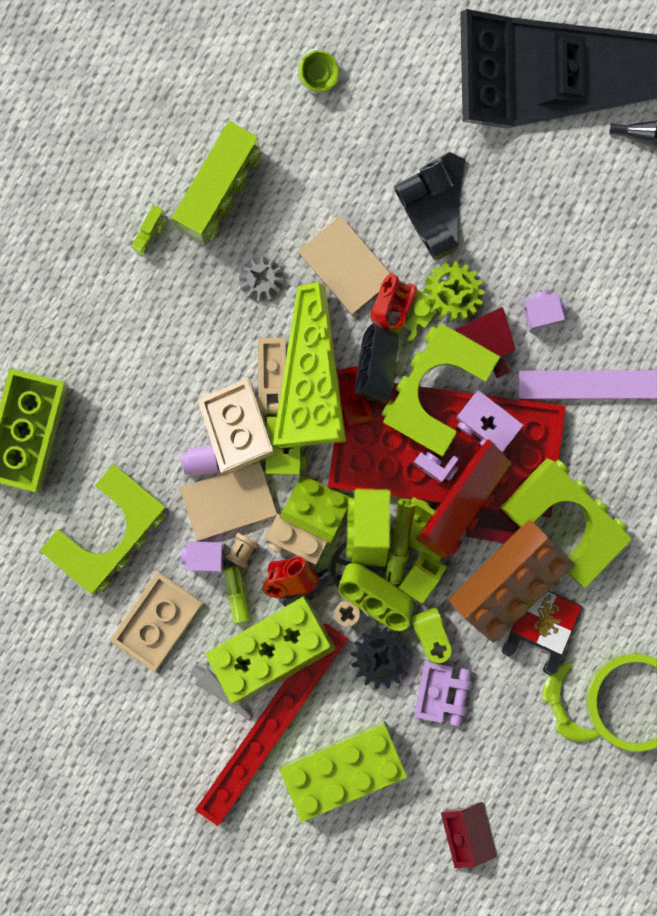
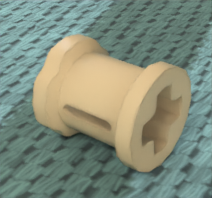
M237 532V540L230 553L225 554L224 558L246 569L248 566L247 561L254 548H258L259 544Z
M341 601L336 606L334 617L340 625L349 627L358 621L360 611L358 607L349 601ZM351 606L353 608L352 614L355 617L343 619V612L340 608L347 609Z

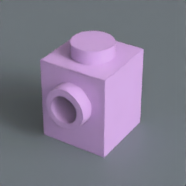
M549 290L533 294V299L526 300L522 304L529 331L560 324L565 320L564 315H567L564 299H559L558 292L550 294Z

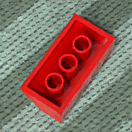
M487 439L478 448L415 539L442 559L447 557L448 554L452 556L456 554L463 543L459 538L464 531L471 532L479 520L475 517L479 509L483 508L486 510L495 497L491 494L495 486L499 485L501 487L510 475L507 469L511 462L493 441Z

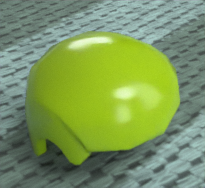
M314 50L307 53L301 59L298 65V78L302 86L308 91L314 93L327 92L338 82V63L335 57L327 51Z

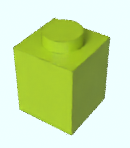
M423 551L408 571L399 588L406 592L408 596L415 598L423 604L439 582L446 566Z

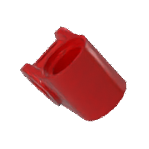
M393 273L387 275L381 283L379 294L370 313L372 324L385 329H400L404 325L411 304L416 298L417 287L412 283L406 284L400 281L398 276Z
M301 556L281 561H272L268 564L267 571L269 575L267 581L262 585V591L271 598L306 594L314 590L318 585L319 576Z

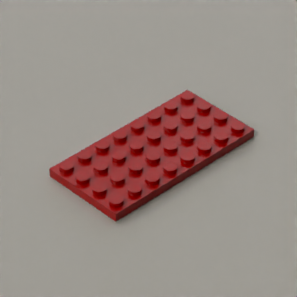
M393 383L390 397L383 405L368 399L373 420L367 423L344 427L345 442H335L333 444L328 488L355 491V489L390 490V496L408 499L414 497L418 500L441 503L481 446L479 443L482 440L475 434L471 436L465 434L457 427L459 422L455 420L474 394L419 386L418 396L423 410L432 418L457 431L445 454L441 456L383 422L386 417L382 415V412L389 400L395 402L400 393L396 391L399 383ZM485 395L523 424L502 452L511 462L507 469L510 475L501 487L499 485L495 486L491 492L495 497L486 509L503 511L500 508L503 503L546 458L554 462L559 460L565 406ZM490 418L487 420L480 419L483 422L481 428L484 431L489 428L494 429L491 426L492 420ZM429 452L441 461L439 466L443 469L453 456L457 457L458 460L455 465L459 468L450 481L444 479L441 483H438L413 465V462L420 453L426 455ZM553 505L547 508L541 517L551 518Z

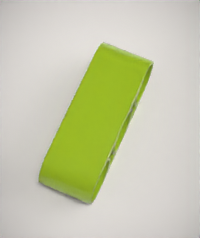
M350 563L345 567L338 587V591L344 599L394 631H404L408 628L414 609V601L410 596L364 565Z

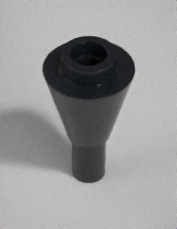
M657 120L631 123L629 125L611 123L609 134L627 136L631 140L653 148L654 142L657 143Z

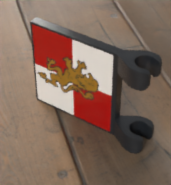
M547 591L513 624L501 652L506 656H512L516 652L519 641H525L550 653L544 664L543 672L548 675L555 674L583 606L551 591Z

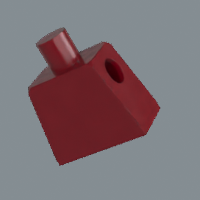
M503 307L454 329L457 333L500 356L492 370L496 379L512 372L505 357L514 353L516 349Z

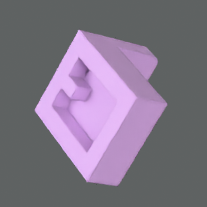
M429 452L426 455L420 453L413 462V465L438 483H441L444 479L450 481L459 468L455 465L458 460L457 457L453 456L443 469L439 466L441 461Z

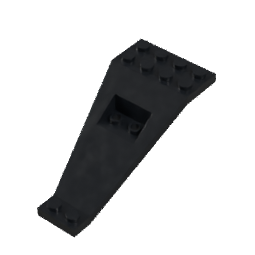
M465 9L460 12L462 122L509 129L657 100V34L514 18L471 9Z

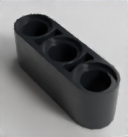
M371 324L366 329L362 338L355 393L383 405L392 392L399 336L376 324Z

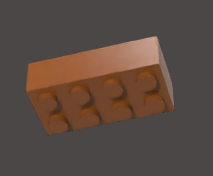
M529 519L448 600L467 622L494 644L575 563Z

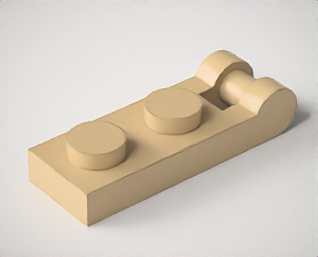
M258 338V403L263 417H267L268 414H278L286 363V338ZM267 395H278V403H267Z

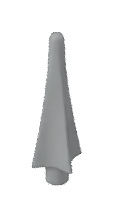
M196 663L189 672L197 678L195 680L197 686L225 702L247 720L252 718V715L242 705L238 706L230 703L218 678L208 667L204 670Z

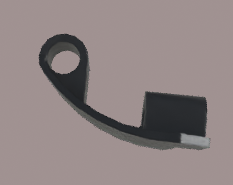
M448 152L427 163L419 169V173L394 186L395 192L412 225L435 261L454 252L459 246V201L466 159L452 152Z

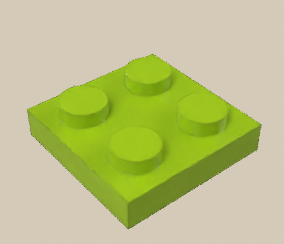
M301 474L279 518L331 543L348 508V500L351 497Z

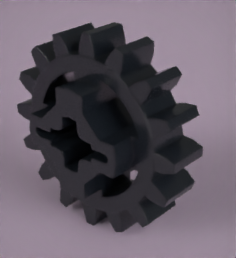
M386 627L383 628L381 634H378L377 630L372 628L371 636L363 632L362 637L364 641L362 643L359 641L354 642L359 649L350 654L357 658V661L351 663V666L354 668L359 667L360 670L356 673V677L359 678L364 675L366 677L364 681L366 686L371 681H374L375 689H379L380 683H385V686L389 689L391 680L398 684L401 683L398 677L400 673L408 675L404 665H411L412 661L405 659V655L410 654L411 649H403L402 646L407 641L405 638L398 641L396 639L398 636L397 631H394L390 636ZM385 639L382 646L372 647L369 645L374 640ZM395 645L400 653V662L395 661L392 656V650ZM388 647L386 650L388 662L386 664L380 663L374 670L377 661L374 654H381ZM362 654H365L370 659L371 665L368 670L363 666ZM389 669L393 671L388 676L377 677L382 670Z

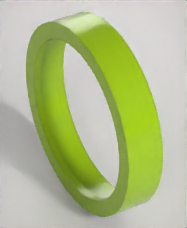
M635 653L615 656L604 662L589 681L585 697L589 721L598 735L616 747L629 751L654 749L657 747V737L641 743L623 741L612 735L599 717L597 694L602 681L609 672L622 664L630 662H643L657 668V658Z

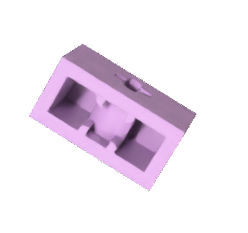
M477 390L455 418L459 422L457 427L468 436L475 434L482 440L479 443L480 445L487 439H490L501 452H503L523 426V424L479 390ZM490 418L492 420L491 426L494 429L489 428L484 431L481 428L483 422L480 419L487 420Z
M187 542V547H182L181 564L186 565V571H224L225 543Z

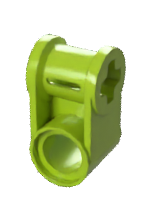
M434 607L412 616L410 620L426 657L435 663L447 661L451 656L452 650L437 608ZM435 642L439 646L444 645L445 650L442 652L443 657L441 658L437 655H431L430 651L434 649L433 644Z

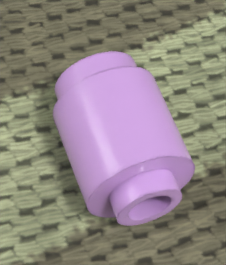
M212 445L189 448L187 452L181 453L185 475L192 474V476L219 472V465Z

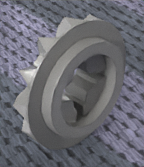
M264 256L251 258L242 266L239 275L242 291L247 297L255 301H267L274 298L282 289L284 281L280 266L274 260ZM268 269L266 279L271 286L261 283L254 288L256 278L251 272L262 274L263 271L265 272Z

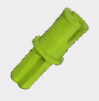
M239 566L227 567L224 569L228 590L226 599L229 598L232 621L233 623L251 620L246 601L248 592L244 590L241 569Z

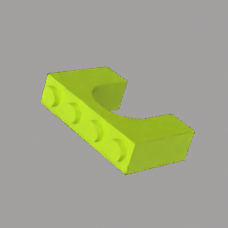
M440 323L437 328L432 326L424 339L428 345L423 353L418 351L410 364V366L414 367L409 378L405 375L403 376L396 388V391L400 392L395 402L389 400L382 415L386 417L383 421L385 424L443 456L457 431L432 418L423 410L418 396L419 386L423 377L435 367L451 365L486 382L500 356Z
M546 458L500 508L519 527H522L529 519L534 523L547 508L557 502H575L584 514L586 525L581 541L567 555L575 563L567 571V574L579 585L586 588L632 538L626 533L628 527L618 518L613 520L607 514L609 509L603 502L597 498L593 500L587 494L590 490L579 479L574 482L567 475L570 470L560 460L554 462Z
M115 464L111 465L95 486L113 500L125 515L126 532L120 544L109 552L96 554L83 548L62 529H57L39 550L91 595L97 591L102 594L112 582L109 578L115 570L120 572L128 564L130 558L127 555L133 548L139 550L149 538L145 535L152 526L158 528L167 517L164 514L167 507Z

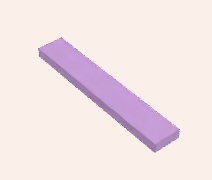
M657 370L518 371V399H657Z

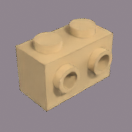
M277 514L265 537L266 540L270 541L268 547L281 554L286 549L295 554L294 557L301 556L308 564L311 562L316 565L328 541L280 519V514Z

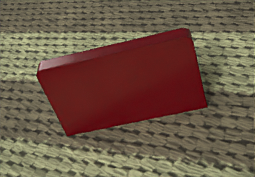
M480 508L475 515L479 519L470 533L466 531L465 537L505 544L521 527L504 511Z
M477 802L465 808L449 809L441 812L454 868L477 867L496 857L483 802Z

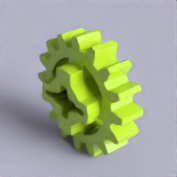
M454 261L451 267H449L447 262H443L440 269L435 267L431 271L432 275H428L425 279L428 285L423 288V293L429 294L424 302L427 304L432 303L431 313L437 310L440 312L439 319L442 320L447 315L449 316V321L453 323L458 316L462 322L467 318V315L472 317L476 313L475 308H479L483 302L479 298L485 294V291L478 288L483 281L475 280L476 270L471 273L467 271L468 264L459 268L457 261ZM448 276L446 281L438 283L439 279ZM470 300L466 306L460 307L462 302Z

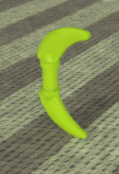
M571 662L564 663L558 667L555 674L547 677L543 686L542 700L551 706L556 718L557 725L555 730L561 736L577 742L593 740L600 735L595 730L582 728L571 721L561 703L560 690L562 681L568 670L573 666Z

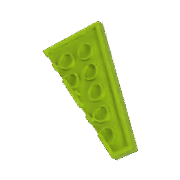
M319 282L297 286L273 445L278 448L345 442L326 286Z

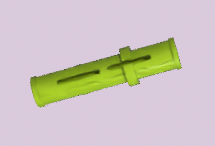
M400 499L398 501L392 542L387 556L388 564L384 580L387 582L391 578L389 582L391 584L402 583L405 561L409 559V552L407 550L417 505L415 501L411 503L409 499Z

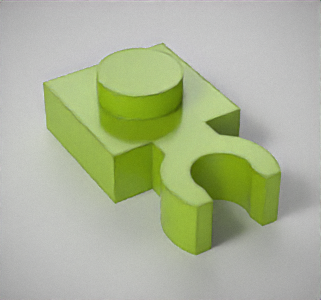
M154 204L131 246L134 251L141 255L145 253L155 233L160 234L167 221L164 218L165 213L163 209Z
M417 290L416 298L407 314L408 319L400 329L395 330V333L399 334L402 328H409L411 335L407 339L408 342L413 341L416 337V327L419 325L425 329L437 312H430L433 305L432 303L427 304L424 302L428 296Z

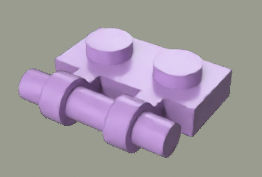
M424 661L414 717L442 723L444 712L452 713L450 724L461 726L463 715L466 716L467 707L465 706L467 692L472 687V682L470 681L472 670L461 668L459 679L451 678L453 666ZM449 687L457 688L454 704L446 703Z

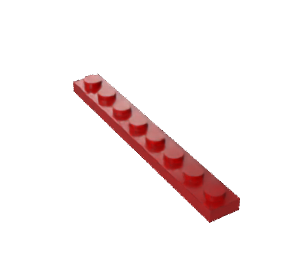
M326 622L324 627L337 650L285 679L195 808L196 812L216 826H219L347 642L348 638Z

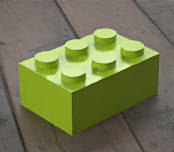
M355 489L354 499L349 498L346 558H352V563H359L365 567H386L389 550L390 490Z

